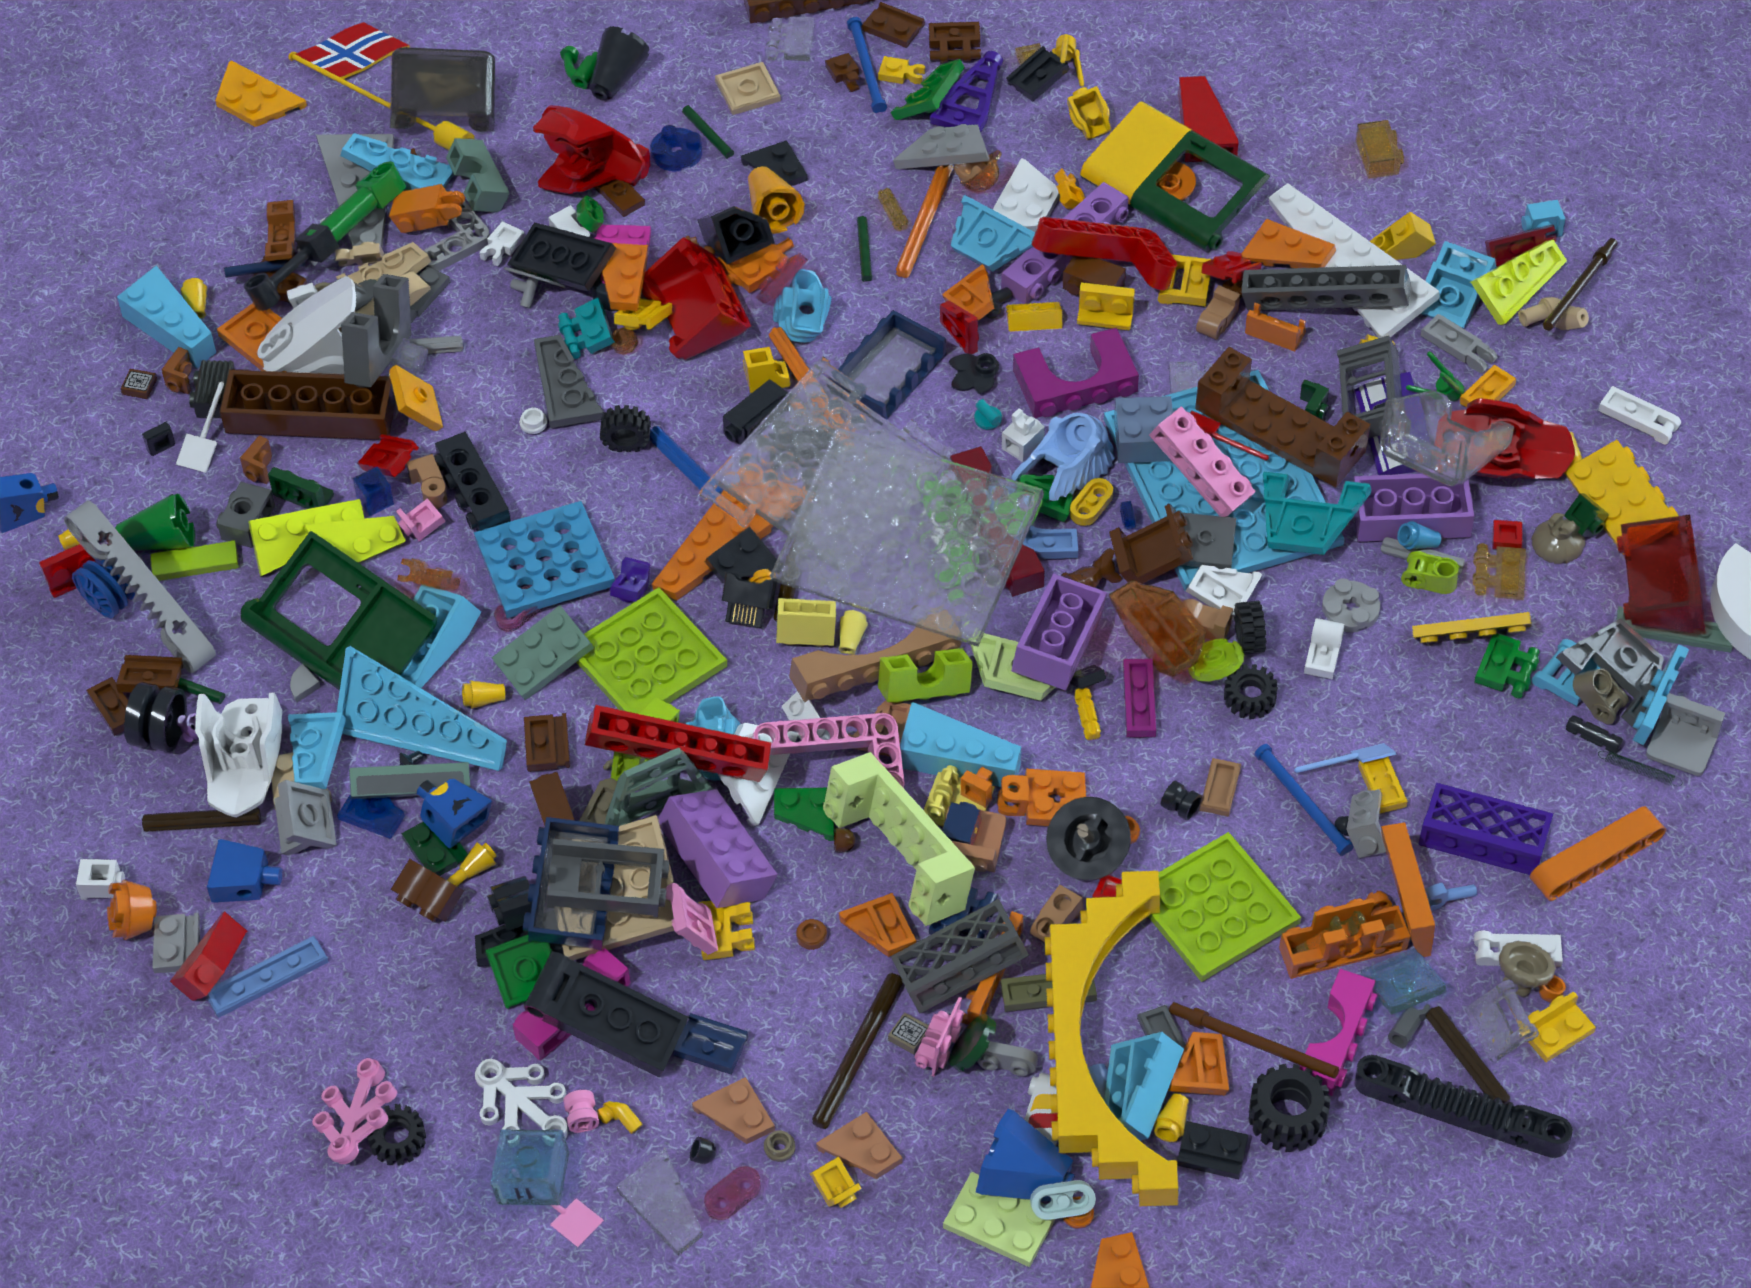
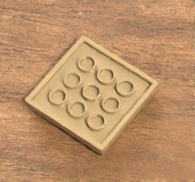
M657 815L619 826L618 845L664 849V860L669 861ZM573 839V841L595 842V841H587V840ZM582 861L578 892L595 894L597 879L595 868L598 863ZM670 863L668 879H662L661 888H666L669 884L674 883ZM615 864L610 895L647 898L650 868ZM666 899L665 907H659L658 918L653 917V915L608 911L602 949L610 950L674 931L672 926L674 916L671 902ZM566 907L554 908L559 931L590 934L594 910ZM562 944L564 955L571 960L583 958L599 951L593 948Z

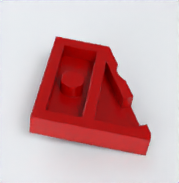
M951 301L940 304V322L966 354L978 352V318Z

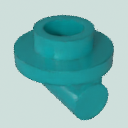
M980 399L975 405L977 408L974 414L976 425L986 430L998 427L1002 421L1000 410L990 406L984 399Z

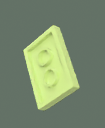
M971 1171L943 1222V1228L1030 1267L1055 1219L1044 1220L1037 1217L1032 1210L1029 1199L976 1193L979 1175Z

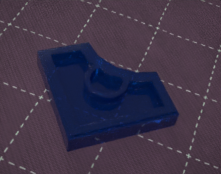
M349 795L337 815L338 820L389 839L392 838L405 817L404 811L397 808L390 800V797L351 799V795Z

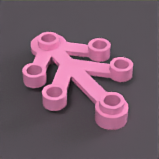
M366 1058L358 1064L357 1076L360 1080L350 1109L343 1101V1094L336 1086L326 1088L321 1095L326 1105L331 1108L333 1107L343 1120L344 1126L340 1134L334 1127V1119L326 1111L315 1115L312 1123L318 1132L324 1133L331 1142L327 1151L328 1156L332 1161L339 1164L352 1162L359 1153L358 1143L376 1129L385 1126L388 1122V1115L381 1106L391 1102L396 1097L397 1090L389 1081L380 1083L385 1076V1070L377 1060ZM379 1084L375 1089L376 1096L365 1104L370 1087ZM364 1119H367L368 1122L356 1130L357 1125Z

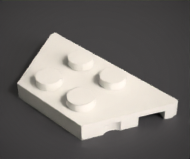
M1021 158L993 210L1035 232L1039 219L1050 216L1060 198V194L1053 182L1028 161Z
M743 723L737 727L734 735L751 738L758 725ZM792 731L787 733L788 738L795 742L798 734ZM764 733L758 735L759 740L772 743L769 735ZM790 754L770 755L768 770L760 783L718 774L724 785L729 788L730 795L736 805L741 803L750 817L746 820L748 825L752 827L759 825Z

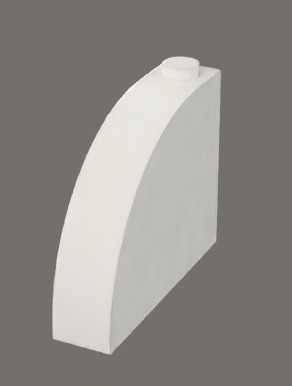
M1735 543L1726 552L1719 565L1712 585L1710 603L1714 620L1724 637L1740 653L1751 660V553Z

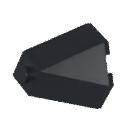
M735 206L717 210L697 219L705 243L712 247L715 253L727 265L775 243L766 218Z

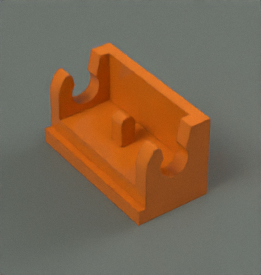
M1254 303V310H1249L1246 317L1245 334L1295 352L1306 333V321L1300 319L1299 326L1260 313L1261 305Z

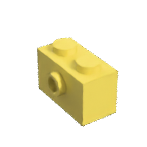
M778 598L776 643H784L786 645L807 644L818 647L825 645L834 646L836 601Z

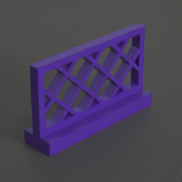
M1436 783L1426 817L1422 824L1418 845L1530 875L1540 865L1554 813ZM1443 794L1453 797L1455 802L1444 805L1439 795ZM1472 803L1481 804L1484 810L1474 813L1468 805ZM1461 808L1467 816L1456 819L1451 811ZM1504 810L1511 812L1514 817L1504 821L1498 813ZM1444 815L1448 823L1432 818ZM1490 816L1496 824L1485 827L1480 819ZM1534 818L1545 821V823L1533 829L1527 821ZM1469 823H1473L1478 830H1473L1462 826ZM1520 824L1526 832L1515 835L1509 827ZM1502 830L1508 838L1492 835V833ZM1532 838L1537 846L1522 843L1521 841Z

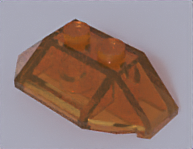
M1132 580L1109 594V598L1126 632L1146 657L1153 659V665L1160 673L1175 677L1198 663L1206 637V630L1174 591L1152 585H1144L1141 582Z

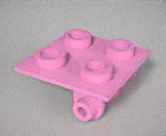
M961 997L958 998L951 1015L945 1011H939L938 1014L933 1015L930 1025L925 1032L926 1037H923L922 1043L914 1056L916 1066L925 1069L927 1066L932 1068L931 1076L933 1077L939 1067L945 1068L950 1056V1051L948 1050L951 1042L956 1043L962 1029L960 1024L964 1015V1011L960 1010Z

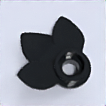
M967 353L955 356L949 360V364L958 371L951 383L953 389L968 391L974 388L977 393L982 394L993 387L994 377L999 372V362L992 354L983 353L975 356Z

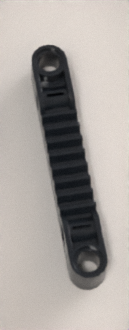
M1377 1055L1364 1056L1357 1064L1354 1084L1356 1089L1367 1097L1546 1157H1561L1569 1148L1573 1129L1568 1120L1561 1116L1527 1105L1514 1106L1513 1102L1503 1104L1498 1097L1491 1100L1486 1093L1479 1096L1474 1089L1467 1092L1464 1086L1460 1085L1455 1088L1452 1082L1448 1081L1443 1084L1437 1077L1431 1080L1427 1074L1423 1073L1420 1075L1417 1070L1410 1066ZM1373 1074L1377 1078H1369L1366 1075ZM1549 1135H1556L1560 1139H1552Z

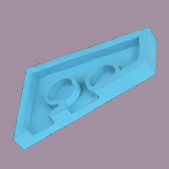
M1678 644L1664 670L1657 669L1650 684L1655 687L1654 691L1649 690L1641 705L1646 708L1645 712L1640 711L1632 726L1637 729L1633 741L1644 745L1652 732L1667 700L1666 696L1678 676V669L1688 654V648Z
M342 712L288 714L289 724L291 725L290 740L293 745L294 754L292 756L294 781L326 789L346 722L345 716Z

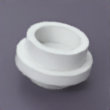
M529 408L520 417V427L529 434L540 433L547 426V417L540 409Z

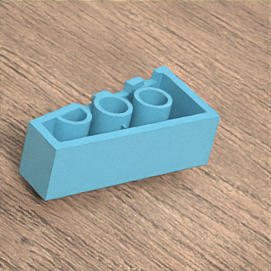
M157 266L153 267L117 296L123 318L172 352H175L178 347L188 350L191 364L195 368L200 367L202 360L207 361L216 354L211 331Z
M911 703L900 742L903 769L937 775L938 772H942V769L952 765L958 769L959 777H962L966 770L977 774L979 769L984 767L993 772L989 779L992 780L993 786L1001 787V780L1004 776L1019 774L1021 746L917 703ZM1010 785L1008 788H1015V785Z

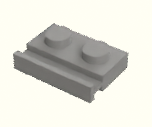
M194 913V916L176 914L156 916L154 918V974L177 972L199 944V913Z

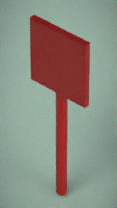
M1191 410L1190 413L1204 433L1263 460H1269L1268 455L1216 433L1221 426L1220 422Z

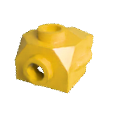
M1098 86L1090 89L1082 87L1074 91L1073 96L1067 98L1070 118L1073 124L1083 132L1086 140L1111 131L1109 123L1110 109L1105 99H1103Z

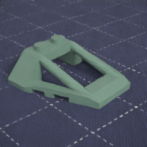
M676 748L630 768L620 775L606 815L605 824L614 826L628 824L664 808L670 796L714 789L683 750ZM686 770L692 781L680 779L681 771ZM648 785H651L650 787L645 788V789H643V790H641V791H639V792H635V791H637V790H639V789H642V788H644V787H646V786H648Z

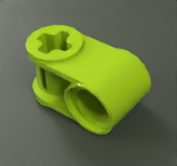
M1421 551L1409 553L1407 557V570L1401 576V582L1405 586L1440 594H1450L1455 591L1459 570L1456 561L1451 558L1434 556Z

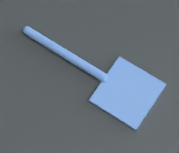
M1385 743L1353 750L1348 755L1299 766L1294 771L1296 773L1352 759H1358L1364 763L1396 755V752Z

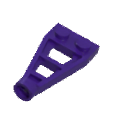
M987 51L983 58L950 88L941 101L940 107L930 115V124L944 128L956 127L961 124H978L979 130L982 132L988 121L997 74L1004 62L1002 56L995 51ZM975 77L988 81L985 89L969 84ZM965 94L978 98L979 104L977 109H972L956 104V101Z

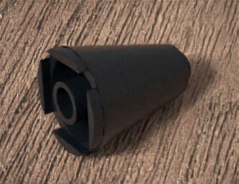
M610 26L605 28L589 86L593 96L597 99H612L648 59L649 46L635 33L630 32L629 35L622 33L623 28Z

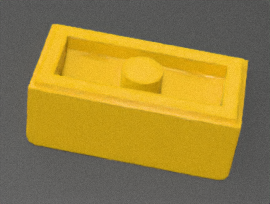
M1059 302L1012 304L1006 306L1009 332L1062 329V309Z

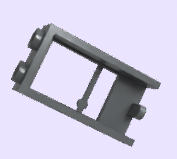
M1390 336L1337 350L1343 415L1346 412L1355 415L1354 385L1385 375L1388 406L1359 413L1355 416L1371 424L1369 438L1404 429L1399 355ZM1384 361L1385 370L1358 378L1352 377V370Z
M553 839L552 864H550L549 889H547L546 895L547 908L566 907L653 915V917L658 918L659 907H665L667 889L661 888L662 879H668L669 861L664 860V849ZM582 861L598 863L595 868L597 873L595 894L578 892ZM603 863L649 867L650 877L647 898L600 894L601 878L605 871Z

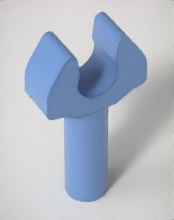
M1438 883L1425 889L1431 911L1440 909L1446 901L1477 895V889L1474 884L1446 889L1443 883Z

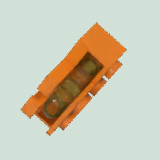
M1358 898L1349 901L1345 905L1322 907L1314 912L1310 927H1293L1282 933L1279 950L1290 979L1407 950L1410 934L1399 906H1380L1373 910L1375 902L1373 898L1366 900Z

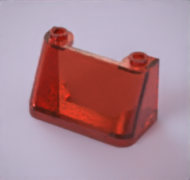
M1691 515L1621 524L1622 536H1617L1618 552L1625 554L1629 588V602L1623 603L1625 620H1631L1632 625L1692 635L1706 634Z

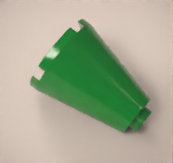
M178 493L165 497L118 523L115 527L134 551L186 549L195 545L193 522L188 523L186 514H190L184 498Z

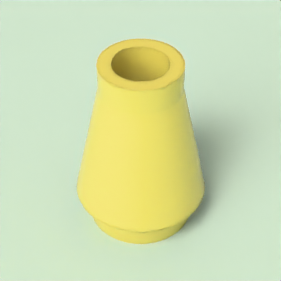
M847 610L844 612V616L840 617L839 651L841 653L851 655L856 653L857 646L868 626L867 617L862 612Z

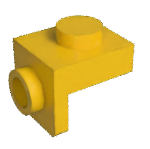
M839 1156L809 1173L829 1207L837 1203L840 1208L857 1199L854 1193L862 1189L859 1183L854 1184Z

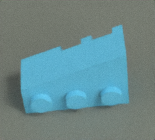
M1163 1032L1111 1045L1104 1101L1116 1118L1140 1141L1149 1139L1184 1051V1048Z

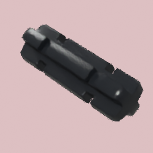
M1572 715L1566 724L1568 732L1575 735L1579 733L1581 738L1599 747L1604 745L1606 750L1617 753L1622 746L1623 739L1615 734L1610 736L1608 735L1609 731L1588 721L1585 724L1583 719Z

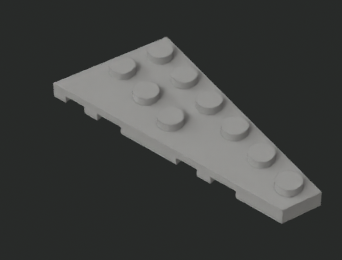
M353 134L316 135L338 205L340 206L357 191L356 183L365 178L371 171L340 156L342 148ZM359 134L386 142L387 147L394 149L393 134ZM387 205L383 209L375 208L348 233L352 246H358L363 242L379 243L381 248H383Z

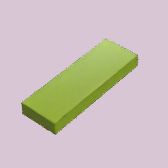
M234 540L152 553V573L158 581L238 569L236 542Z

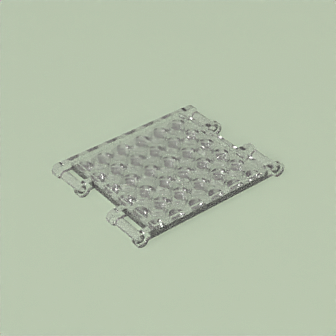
M822 356L706 482L698 496L704 500L709 499L734 517L737 520V524L743 528L750 523L756 513L800 544L790 556L789 561L795 566L799 564L828 585L827 589L835 594L924 491L925 482H932L942 469L950 463V455L956 454L957 451L951 446L947 448L919 428V424L913 419L902 430L895 427L860 402L868 387L850 379L832 366L829 359ZM822 373H825L827 376L832 378L834 381L839 383L841 386L846 388L851 393L849 394L848 392L843 390L841 387H839L834 382L829 380L827 377L822 375ZM911 436H913L914 438H916L917 440H919L921 443H923L924 445H926L928 448H930L931 450H933L935 453H937L938 455H940V457H937L935 454H933V453L930 452L928 449H926L925 447H923L921 444H919L918 442H916L914 439L911 438ZM718 486L746 505L747 508L743 511L715 489ZM808 551L836 570L838 574L833 576L805 556Z

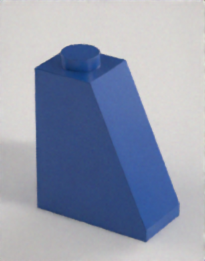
M1007 1109L996 1127L993 1135L995 1139L982 1163L976 1193L1030 1200L1031 1194L1039 1186L1074 1181L1075 1174L1071 1173L1073 1160L1065 1153H1059V1148L1018 1113ZM1045 1196L1041 1201L1051 1202V1197Z

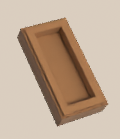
M1212 758L1200 804V811L1229 817L1241 770L1240 763Z

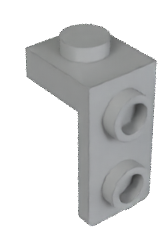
M1380 789L1361 791L1353 795L1351 799L1347 832L1358 858L1386 852L1381 834V826L1378 822L1382 800Z

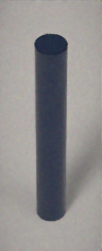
M290 259L224 267L225 278L278 271ZM303 262L299 267H305V262Z

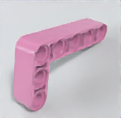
M886 713L765 722L758 725L751 738L759 740V734L769 735L772 739L770 755L868 747V752H871L896 781L903 788L905 785L898 726L893 716ZM882 724L886 726L888 735H880L876 731L875 725ZM846 727H855L859 731V737L853 738L849 736L846 732ZM817 730H827L830 733V739L823 740L819 738ZM790 731L799 733L801 741L792 742L788 738L787 733ZM879 753L889 754L892 763H882L879 759Z

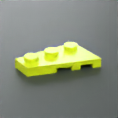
M394 516L304 525L307 534L313 531L358 563L406 542Z

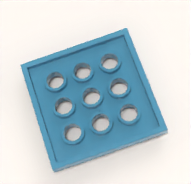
M582 501L474 532L475 541L506 618L610 588L615 581ZM561 529L570 530L565 534L558 533V531ZM535 537L543 538L538 542L531 541V539ZM508 545L516 546L514 549L511 550L504 549V547ZM571 548L578 549L575 553L565 552ZM545 556L551 558L548 561L544 562L538 560L539 558ZM518 564L524 566L518 570H514L511 568L512 566ZM577 568H585V569H586V570H585L584 572H582V573H576V572H574V570L577 569ZM551 576L559 577L555 581L547 580V578ZM524 584H530V585H532V586H531L530 588H528V589H521V588H519L520 586H522V585H524Z

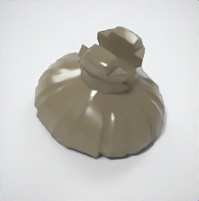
M1555 513L1549 520L1540 523L1535 528L1531 538V544L1535 553L1549 563L1562 564L1564 562L1567 564L1577 559L1585 547V537L1578 534L1580 527L1573 520L1563 519L1564 514Z
M1514 941L1507 943L1502 947L1499 955V965L1505 975L1503 984L1506 987L1511 986L1513 983L1517 984L1518 990L1515 994L1520 997L1527 996L1532 988L1546 985L1552 980L1556 971L1551 955L1542 950L1538 945L1531 944L1530 942Z

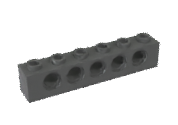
M1406 265L1244 270L1241 293L1247 310H1254V303L1260 304L1261 310L1409 306L1411 282Z

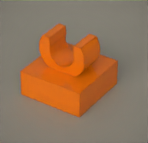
M981 767L977 774L966 770L961 777V795L986 808L992 800V780L989 778L993 772L984 767Z

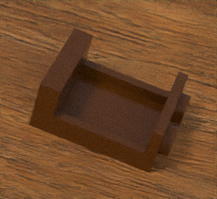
M1170 503L1165 505L1166 517L1128 536L1119 527L1109 532L1119 572L1132 588L1193 559L1190 550L1193 542L1184 528L1187 526L1186 518L1181 510L1176 511Z

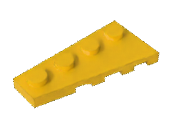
M1530 612L1415 625L1412 626L1415 639L1420 638L1421 643L1437 642L1438 636L1449 635L1450 640L1467 638V633L1479 632V636L1496 635V630L1508 629V633L1526 631L1525 627L1532 626Z

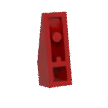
M225 911L222 912L169 982L192 1001L207 996L224 974L247 930Z

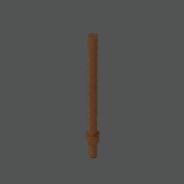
M1173 1002L1169 1008L1170 1014L1189 1021L1190 1025L1199 1029L1208 1028L1333 1079L1338 1075L1339 1067L1211 1017L1207 1011L1197 1007L1191 1009Z

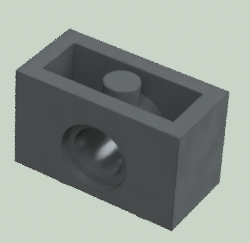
M240 482L236 491L230 494L228 505L224 512H221L217 518L216 526L219 529L221 540H235L236 544L252 548L253 542L248 521L271 515L275 507L272 490Z

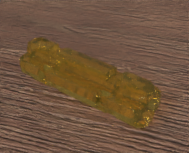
M887 187L878 191V199L883 205L882 207L888 218L893 222L894 229L896 231L907 229L908 220L902 214L903 211L896 198L893 197L894 194L891 189Z

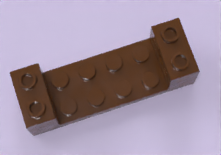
M1228 347L1198 381L1195 409L1336 488L1365 454L1371 424L1346 412L1335 426L1330 425L1251 381L1252 359Z

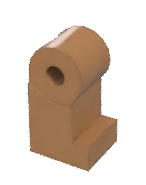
M1218 285L1214 291L1213 299L1198 319L1196 331L1217 340L1238 313L1240 294Z
M433 454L408 461L406 463L408 476L412 484L420 483L423 501L428 498L436 509L443 507L448 500L446 488Z
M1186 599L1182 602L1174 622L1179 629L1209 640L1226 639L1232 625L1233 608L1222 605L1221 609L1203 605L1194 599Z
M1059 884L1040 910V914L1031 927L1030 934L1045 943L1044 937H1051V924H1071L1075 918L1077 919L1080 916V910H1084L1083 898Z

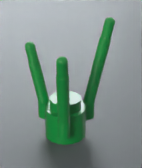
M1427 352V356L1441 371L1440 377L1436 381L1437 390L1432 391L1412 385H1407L1406 389L1434 397L1439 401L1443 398L1449 401L1458 400L1464 393L1463 384L1453 377V373L1448 371L1432 352Z

